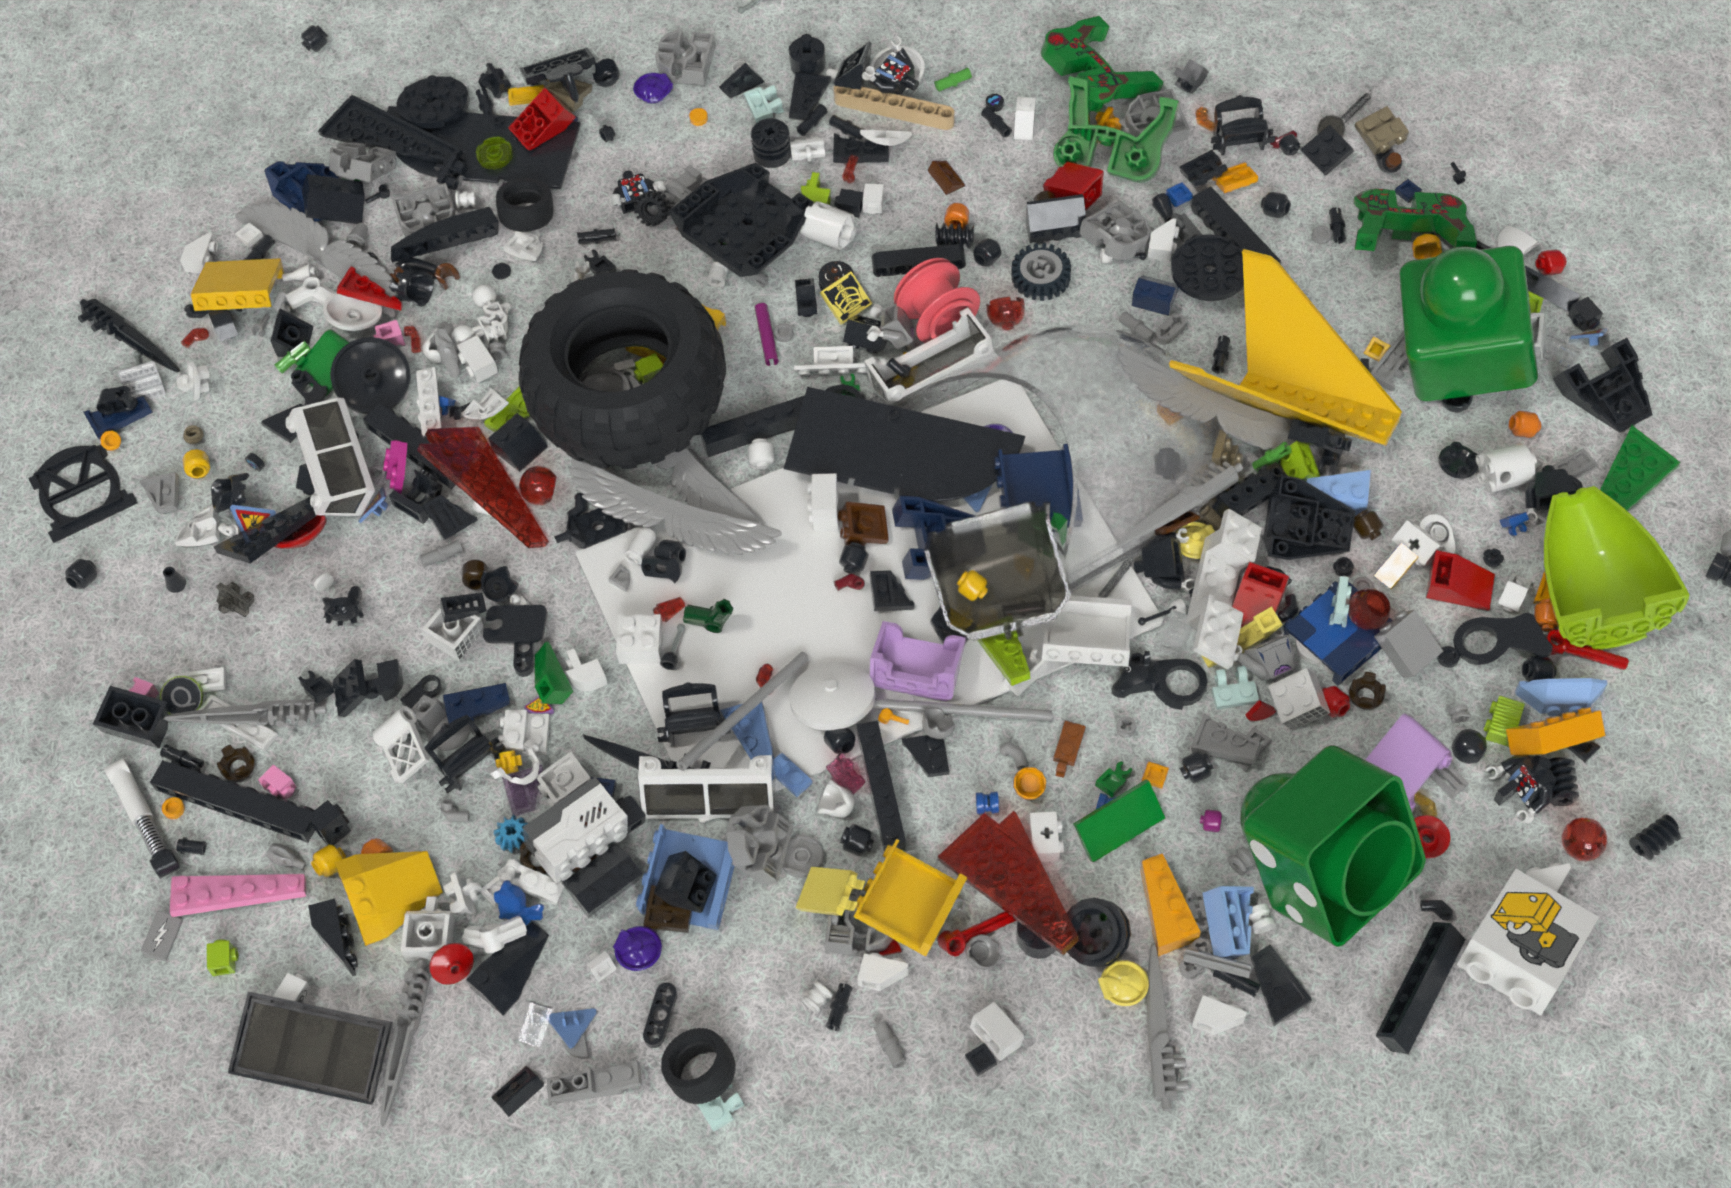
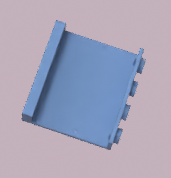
M660 824L659 830H656L653 836L655 846L648 855L647 864H649V869L643 875L642 886L644 888L642 894H639L637 897L636 907H638L641 914L645 915L651 885H657L668 856L687 851L717 875L703 912L697 913L692 911L690 924L719 930L735 867L732 864L733 860L728 851V842L667 830L663 824Z

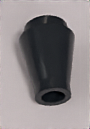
M1165 193L1156 195L1152 199V206L1163 220L1168 222L1173 215L1170 197L1166 196Z
M166 567L163 570L167 590L173 593L181 592L186 586V579L173 567Z

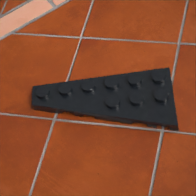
M327 487L331 497L342 494L339 489ZM311 496L264 519L262 522L240 532L238 535L213 546L216 553L252 563L317 516L310 504ZM338 500L330 502V504H329L328 507H330L332 504H334V503L337 502Z

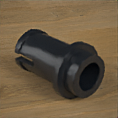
M187 837L178 839L176 850L181 854L193 853L204 855L207 843L206 841L188 840Z

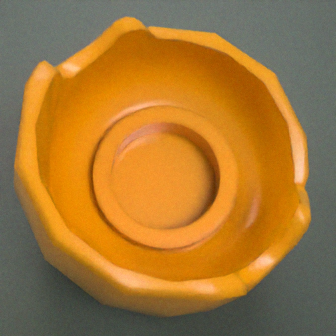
M1433 234L1418 236L1412 244L1413 256L1416 259L1436 257L1442 253L1440 238Z
M1025 767L1016 773L1013 788L1022 799L1034 800L1044 793L1046 778L1037 768Z

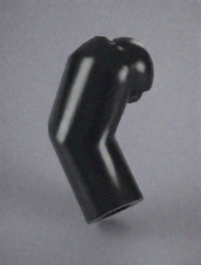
M894 358L887 362V366L901 378L909 376L911 368L907 364L901 365Z
M1294 594L1285 596L1287 606L1278 612V618L1282 622L1294 618L1298 614V606Z

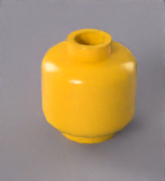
M193 449L186 452L183 456V467L187 476L198 479L209 473L210 462L206 452Z
M965 570L956 583L958 585V592L970 601H974L977 598L982 599L988 591V588H986L987 579L975 570H970L969 572Z
M330 844L313 854L311 865L317 875L330 877L338 872L334 862L345 859L346 855L340 847L336 848Z

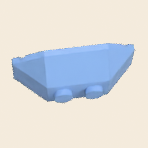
M1570 678L1540 679L1530 682L1520 681L1515 693L1540 714L1547 713L1549 716H1556L1566 712L1577 713L1579 708L1590 707L1603 694L1607 686V680Z

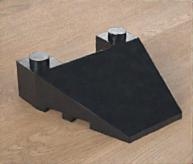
M1628 338L1613 344L1600 353L1610 370L1592 380L1588 379L1579 363L1553 378L1565 398L1619 433L1653 415L1647 391H1644L1642 384L1643 375L1642 372H1639L1637 364L1639 361L1638 355Z

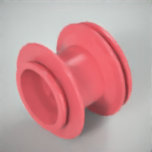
M933 258L916 265L901 279L894 293V304L897 303L896 306L902 308L909 319H919L916 333L919 340L923 343H927L952 330V322L960 320L961 315L959 312L968 307L973 315L976 316L980 307V296L976 290L969 287L957 288L960 282V271L957 266L944 258Z

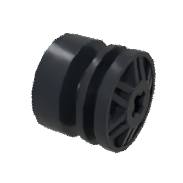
M773 118L761 120L753 126L751 130V143L755 161L766 168H776L787 163L791 157L788 126L783 121Z

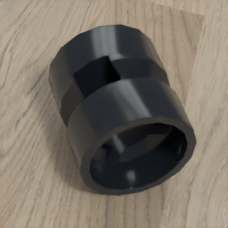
M1717 552L1705 577L1714 581L1721 579L1723 585L1731 588V562H1729L1728 557Z

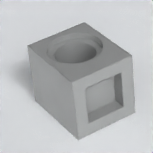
M423 695L413 706L412 710L417 717L416 726L431 733L446 716V712L442 708L443 704L439 699Z

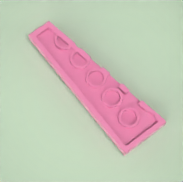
M304 874L174 876L171 879L170 914L172 917L306 897V877Z

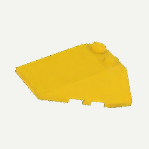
M427 851L355 854L334 862L365 946L387 938L402 926L406 911H420L426 906L427 897H438L443 893Z

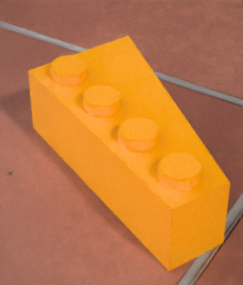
M1591 707L1577 709V713L1566 712L1562 713V716L1548 717L1546 720L1534 721L1530 724L1506 729L1510 754L1543 755L1604 737L1606 735L1601 710L1591 711Z
M1163 853L1143 860L1140 869L1153 939L1156 943L1157 954L1161 956L1192 944L1199 938L1201 931Z

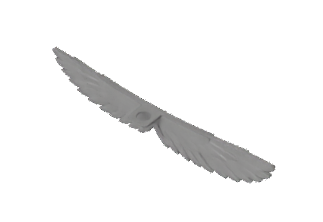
M261 202V206L251 204L252 208L245 207L242 209L244 213H239L235 216L236 219L246 225L250 223L263 234L269 235L273 239L307 255L341 279H343L350 266H352L361 277L365 275L370 281L384 288L385 294L388 296L398 295L389 288V285L392 283L390 281L393 278L385 273L387 270L384 267L376 265L378 261L375 258H372L366 252H362L361 248H356L353 244L347 243L346 240H338L328 245L327 229L318 222H314L312 218H306L303 212H299L295 208L290 210L283 204L279 206L274 202H270V205ZM382 306L384 313L394 319L396 318L394 309Z
M1124 346L1118 347L1121 354L1118 358L1124 365L1122 369L1130 375L1129 380L1139 385L1136 388L1148 394V398L1161 401L1159 403L1160 406L1170 408L1169 410L1175 413L1180 412V416H1190L1189 419L1199 420L1200 423L1210 421L1217 416L1218 422L1226 434L1230 433L1234 438H1240L1244 443L1249 442L1252 446L1260 447L1266 451L1269 448L1273 450L1282 442H1287V445L1295 442L1288 439L1292 420L1234 401L1165 368L1143 354L1140 355Z
M633 375L629 376L630 389L641 385ZM687 447L679 453L674 451L665 456L666 460L655 463L656 467L660 469L674 466L672 485L676 487L678 494L682 495L683 501L687 502L688 505L740 519L759 522V519L746 507V504L703 466L705 464L704 461L692 449Z
M573 458L571 459V463L575 467L569 468L570 474L573 476L571 480L577 485L575 487L576 490L584 494L582 498L592 502L591 505L593 507L603 509V513L612 515L616 519H622L623 522H633L634 525H643L645 528H650L664 520L665 529L670 537L674 538L675 536L681 542H683L684 538L685 542L690 546L695 544L699 549L703 550L705 547L710 552H716L715 549L727 555L730 552L742 555V551L754 553V549H766L765 545H772L776 542L774 537L782 535L780 530L762 525L759 522L711 512L675 501L641 488L602 468L583 461H577Z

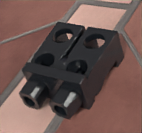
M1297 419L1292 420L1288 435L1290 440L1340 454L1341 450L1350 451L1352 439L1345 438L1346 434L1328 427H1323L1322 429Z

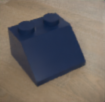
M1142 275L1138 278L1134 288L1131 306L1169 316L1179 288L1175 283Z

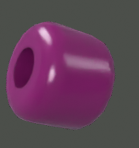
M1210 809L1205 810L1204 815L1200 816V824H1203V830L1209 832L1220 831L1222 812Z

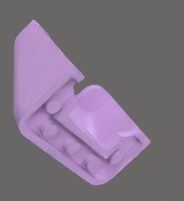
M883 621L870 657V677L873 680L874 686L940 701L951 700L956 687L966 638L957 635L947 636L943 645L903 637V630L898 624Z
M1403 714L1365 760L1402 779L1411 811H1413L1415 808L1414 795L1436 768L1439 770L1444 767L1447 768L1451 764L1453 757L1451 756V751L1411 716Z

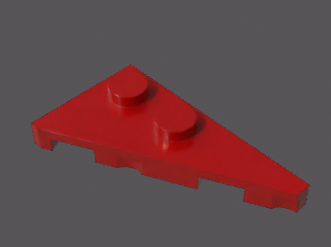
M350 266L337 286V294L400 311L403 308L402 302L398 298L385 294L384 288L370 281L365 275L361 277L352 266Z

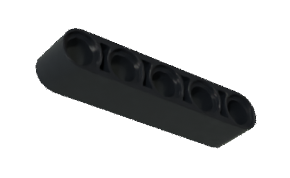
M959 244L876 252L871 257L873 274L876 277H881V275L883 277L900 275V273L905 275L916 265L933 258L947 259L957 266L958 269H963L966 266L964 247Z

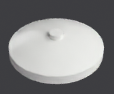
M829 662L814 666L802 673L791 687L789 700L794 716L804 725L818 730H836L859 722L870 712L875 702V688L872 678L862 668L845 662Z

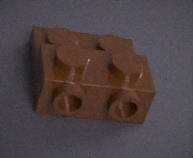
M846 501L842 509L839 510L838 521H842L840 538L844 539L845 545L855 542L865 546L866 543L887 544L889 541L885 505Z

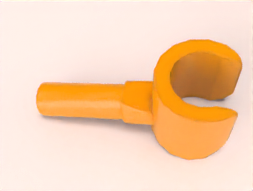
M888 708L883 709L878 717V721L883 724H888L890 719L907 725L909 723V719L894 715Z

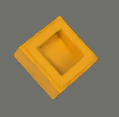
M1148 761L1142 781L1148 780L1151 786L1162 789L1169 768Z

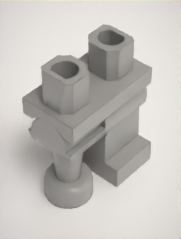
M688 165L680 177L665 185L666 191L661 196L665 194L667 196L665 201H670L667 206L674 204L671 207L673 208L702 183L707 181V179L702 181L701 172Z

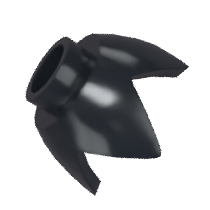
M507 566L499 567L494 571L484 570L481 578L483 594L486 598L495 602L508 600L519 585L510 578ZM493 585H499L500 590H495L493 588Z

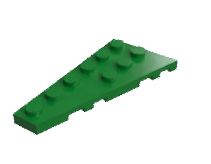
M1632 425L1600 490L1621 505L1626 511H1629L1679 466L1680 461Z

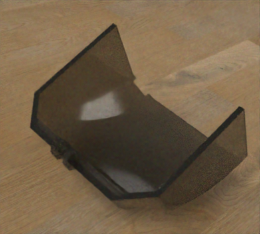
M1034 501L950 522L945 525V530L937 534L936 531L928 534L924 553L946 625L972 641L1002 633L1009 640L1011 639L1010 631L1016 630L1019 637L1024 636L1023 628L1056 620L1071 596L1065 557L1050 502H1044L1043 505H1035ZM965 570L967 572L975 570L987 579L986 588H988V591L982 599L977 598L974 601H970L958 592V585L956 583Z

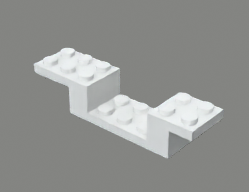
M1230 509L1224 511L1220 529L1205 538L1186 619V624L1197 630L1193 651L1225 669H1229L1233 665L1244 614L1232 607L1239 571L1247 567L1249 562H1255L1262 530L1260 526Z

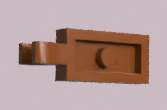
M1065 720L1053 761L1058 762L1055 776L1064 778L1067 766H1075L1086 726Z

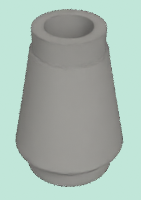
M358 223L347 236V243L353 244L356 248H363L368 230L367 225Z

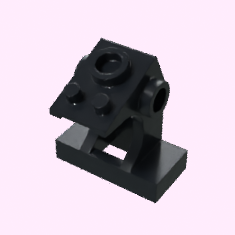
M421 469L420 472L414 470L416 475L412 482L414 487L408 494L402 495L393 490L389 497L394 507L424 524L429 518L422 506L441 495L443 485L438 483V478L429 472L427 475H424L426 471ZM421 492L425 494L422 500L415 501Z

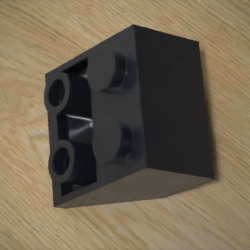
M687 851L668 856L654 894L669 905L702 913L717 875Z

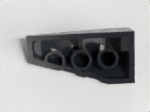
M533 921L526 926L525 936L504 944V948L488 957L466 979L470 988L503 1016L520 998L522 989L531 975V970L549 937V934Z

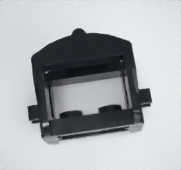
M1238 95L1236 98L1223 101L1215 106L1214 137H1211V143L1216 144H1213V150H1218L1221 156L1225 155L1226 146L1258 142L1260 150H1264L1267 143L1275 142L1276 136H1272L1274 129H1268L1267 121L1263 119L1264 112L1261 99ZM1255 108L1254 118L1237 119L1222 125L1221 112Z
M686 682L683 685L662 691L666 718L664 719L665 727L657 728L658 733H664L663 736L657 737L658 742L671 743V746H675L674 735L714 730L725 719H721L716 685ZM711 693L713 707L672 712L669 698Z
M465 715L448 725L442 726L441 730L434 735L424 749L444 776L439 781L441 787L444 784H449L445 791L450 793L454 789L462 790L457 781L458 777L487 755H490L494 760L498 759L499 753L505 750L504 744L496 746L500 742L498 737L490 741L486 736H483L472 719ZM467 725L474 737L445 760L441 761L433 750Z

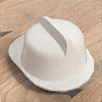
M1438 514L1426 516L1421 521L1419 527L1445 546L1442 549L1443 552L1454 554L1456 545L1451 524L1446 518Z

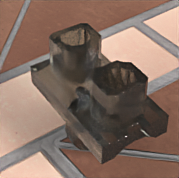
M220 582L216 585V588L219 590L216 602L219 604L218 610L224 614L229 611H235L243 617L249 614V607L254 603V595L247 591L242 595L239 594L240 587L234 582L228 585Z

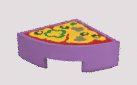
M540 697L524 706V709L529 714L551 715L554 713L553 708L549 704H543Z

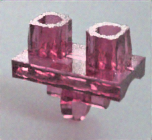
M843 753L838 754L826 766L832 775L831 780L849 789L853 795L866 782L862 775H858L853 769L851 759L846 758Z

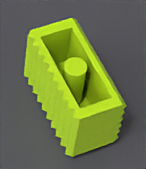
M1499 695L1497 701H1492L1489 709L1492 717L1491 720H1486L1483 731L1487 732L1486 740L1509 747L1506 729L1519 726L1525 703Z

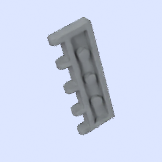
M1404 330L1370 372L1381 386L1390 391L1395 388V385L1390 381L1394 376L1401 379L1404 373L1399 369L1404 363L1408 364Z

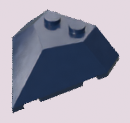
M277 161L264 170L272 195L290 210L295 208L304 214L305 209L301 189L307 174L339 178L324 163L295 162V164H285L284 161ZM312 218L314 221H321V219Z

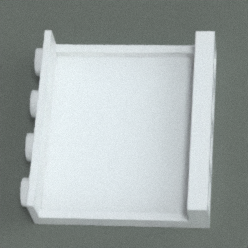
M1047 594L1042 660L1128 667L1132 600Z

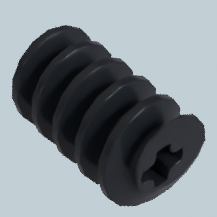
M936 222L935 241L937 246H941L942 242H944V245H949L951 242L952 245L959 243V245L964 247L966 243L967 248L970 249L974 242L975 225H973L971 230H969L968 224L965 225L964 229L961 228L960 224L954 229L953 223H951L947 229L945 223L939 228Z
M1562 757L1550 758L1549 760L1552 764L1550 770L1556 777L1551 804L1554 806H1569L1573 803L1574 799L1579 797V793L1576 792L1578 785L1575 784L1577 777L1574 776L1576 769L1573 768L1575 761Z
M1665 814L1657 819L1655 823H1651L1648 828H1644L1640 833H1637L1635 837L1630 838L1629 844L1635 853L1648 860H1652L1654 855L1660 854V850H1666L1667 845L1672 846L1674 841L1680 840L1679 826L1672 816Z

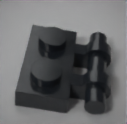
M1213 150L1179 166L1180 172L1188 181H1191L1194 188L1199 185L1203 186L1207 184V181L1222 176V173L1228 171L1225 164L1221 165V158Z

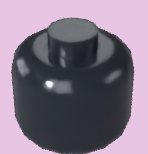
M1290 134L1280 140L1279 147L1285 155H1295L1300 148V143L1294 135Z

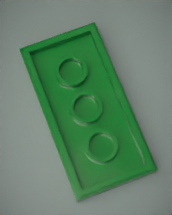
M1144 780L1074 822L1073 825L1089 860L1095 862L1164 820L1165 816L1150 781Z

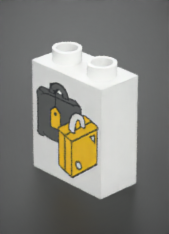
M1515 869L1470 940L1457 966L1466 970L1473 980L1482 984H1489L1509 996L1516 1006L1522 1009H1530L1541 1016L1599 919V916L1520 870Z

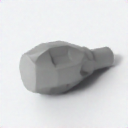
M271 844L266 853V857L278 866H294L303 870L306 862L298 859L294 852L283 844Z

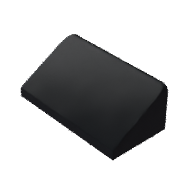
M525 1066L491 1098L510 1117L535 1095L544 1084L530 1068Z

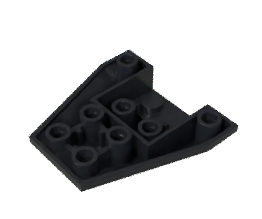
M1280 475L1269 497L1263 536L1267 555L1284 560H1293L1349 552L1355 510L1300 478Z

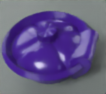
M647 73L635 81L633 91L639 99L654 104L661 102L671 92L673 83L667 74Z
M635 926L627 930L621 929L613 948L615 957L621 966L631 971H642L650 968L657 962L661 955L662 943L654 930L644 926Z

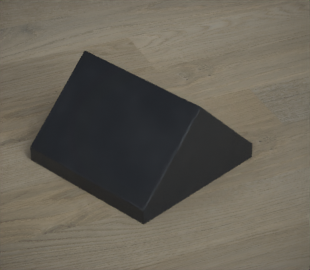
M279 309L270 340L277 357L286 356L287 351L291 352L303 341L309 345L314 326Z

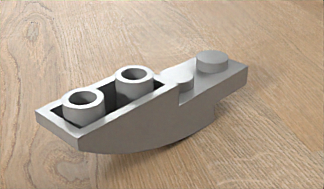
M638 1061L594 1071L589 1068L546 1079L549 1102L578 1101L624 1093L623 1090L642 1086L641 1067Z

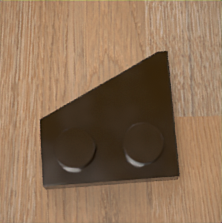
M651 885L643 923L644 927L688 933L692 911L669 905L654 894L656 886Z

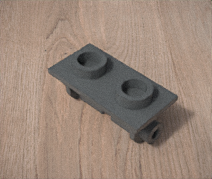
M1177 213L1172 215L1171 219H1176V227H1179L1178 236L1184 243L1192 237L1202 235L1185 213L1182 215Z

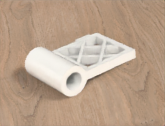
M401 706L373 731V739L377 745L383 747L392 768L390 772L394 782L404 783L430 761L414 724L417 721V717L414 711L407 706ZM409 733L412 736L411 745L406 744ZM396 744L399 745L397 757L392 751ZM405 747L410 748L408 760L403 759ZM416 750L421 757L418 762H414ZM402 762L407 763L404 774L401 772Z

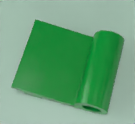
M332 329L326 331L309 353L299 359L295 370H306L320 386H327L326 396H328L333 390L330 377L332 362L337 353L350 342Z

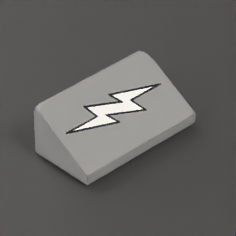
M157 911L141 948L142 954L148 958L166 961L183 920Z

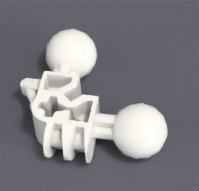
M482 284L474 289L472 294L473 302L478 307L483 308L484 316L477 318L478 326L471 328L470 326L459 325L454 328L451 340L455 346L476 335L478 337L483 336L488 346L491 340L499 342V337L507 339L506 334L509 330L508 311L511 309L510 303L500 305L498 301L495 302L497 295L490 285Z

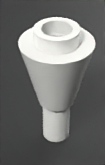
M310 263L294 272L282 274L283 281H305L309 277L317 278L318 269Z

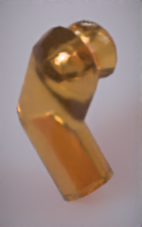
M1199 107L1195 113L1197 124L1212 131L1214 129V122L1208 119L1207 108Z

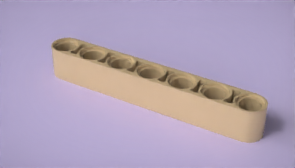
M834 86L833 89L835 104L841 107L942 130H949L954 127V109L947 105L898 94L881 93L879 90L866 87L858 90Z

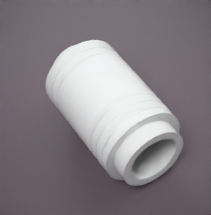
M644 527L636 533L624 553L629 563L633 565L641 564L644 556L648 555L656 542V534L651 529Z

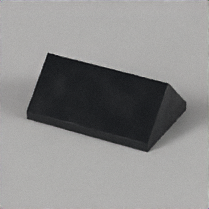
M870 41L842 61L833 82L835 86L861 90L864 83L862 74L870 66L872 47Z

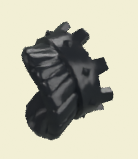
M405 265L402 266L404 272H398L396 275L400 279L399 283L392 282L389 285L392 292L398 291V295H395V297L400 301L413 302L421 307L425 306L433 292L434 278L432 273L428 270H416Z
M249 473L232 474L228 476V479H216L213 482L211 497L215 512L230 510L231 505L241 506V503H246V484H243L241 481L247 480Z
M351 587L348 597L334 599L324 597L322 599L325 605L323 608V618H326V623L330 624L334 620L337 621L338 626H343V621L350 620L353 624L357 623L358 616L360 618L364 617L360 602L362 597L360 587Z

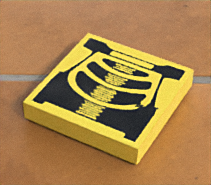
M852 271L819 292L840 325L872 304Z

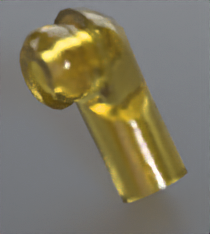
M1417 791L1414 795V800L1421 806L1422 815L1437 817L1435 802Z

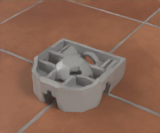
M677 30L667 33L660 39L658 51L655 54L656 65L660 74H667L672 83L704 86L716 47L714 34L693 32L691 39L688 40L687 37H684L683 31ZM683 46H690V48L685 50ZM681 54H682V56H683L682 58H680V59H677V58H676L678 55H681ZM697 54H701V63L697 62ZM676 70L682 71V76H679V78H676Z
M1173 89L1138 95L1129 104L1125 124L1129 128L1130 135L1137 138L1151 124L1147 120H1154L1159 115L1160 96L1177 100ZM1145 99L1151 100V106L1145 107ZM1180 105L1173 132L1168 137L1166 144L1188 140L1190 128Z
M340 143L337 145V148H330L329 168L339 178L371 182L396 169V151L374 147L368 150L366 155V144Z
M446 183L392 198L397 218L405 237L428 226L427 224L456 215ZM426 198V200L418 202L419 199Z
M1121 200L1085 218L1080 227V235L1094 246L1104 243L1106 245L1104 253L1118 260L1132 259L1137 251L1143 253L1151 232L1148 220ZM1139 220V223L1133 225L1134 221L1136 222Z
M768 805L740 807L735 814L731 815L725 834L728 840V851L733 860L732 864L759 884L778 882L794 827L793 824L780 814L769 812L770 807ZM735 824L742 826L743 830H737Z
M852 889L848 900L857 901L860 895L865 896L866 891L863 889ZM856 908L855 911L844 910L846 911V926L839 925L840 916L829 915L825 937V951L827 953L863 957L864 953L870 954L884 951L893 941V938L858 919L855 920L853 916L857 911ZM855 937L867 938L865 950L857 951V949H854Z

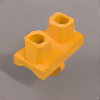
M1108 107L1105 112L1097 113L1095 120L1098 125L1121 130L1122 126L1119 118L1113 115V107Z

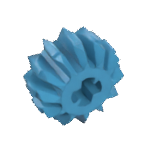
M512 815L510 820L504 817V823L497 822L498 829L494 830L496 844L500 845L501 850L509 849L511 853L514 852L516 847L519 850L524 842L523 827L528 824L525 823L524 818L520 817L517 819L514 815Z

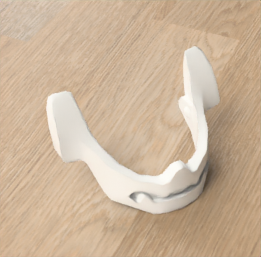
M527 740L524 743L532 759V771L524 778H511L501 767L489 766L487 767L488 772L494 779L502 776L515 784L525 785L533 782L538 776L540 764L535 755L539 750L536 743L531 740Z

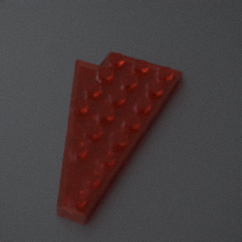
M479 427L427 429L425 436L430 443L419 445L417 450L421 455L529 549L541 548L548 544L549 541Z
M1012 811L1000 824L984 813L937 856L939 861L958 876L962 874L968 877L966 880L968 884L1063 956L1079 941L1078 935L1015 811Z

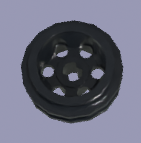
M1095 897L1083 899L1071 906L1064 916L1061 935L1063 946L1069 956L1079 964L1091 967L1109 966L1121 959L1129 947L1131 939L1130 921L1123 909L1112 901ZM1102 913L1106 914V921L1100 919ZM1090 915L1091 921L1086 923L1084 919ZM1098 929L1103 932L1101 937L1096 934ZM1080 930H1083L1084 936L1080 939ZM1109 943L1108 947L1103 949V945H1107ZM1089 944H1092L1094 948L1091 953L1087 951Z

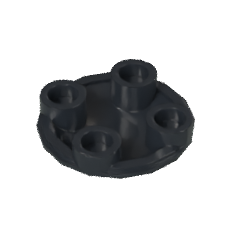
M1452 442L1450 446H1446L1441 450L1438 457L1439 465L1451 477L1458 479L1469 478L1477 472L1476 456L1478 454L1463 446L1460 442Z

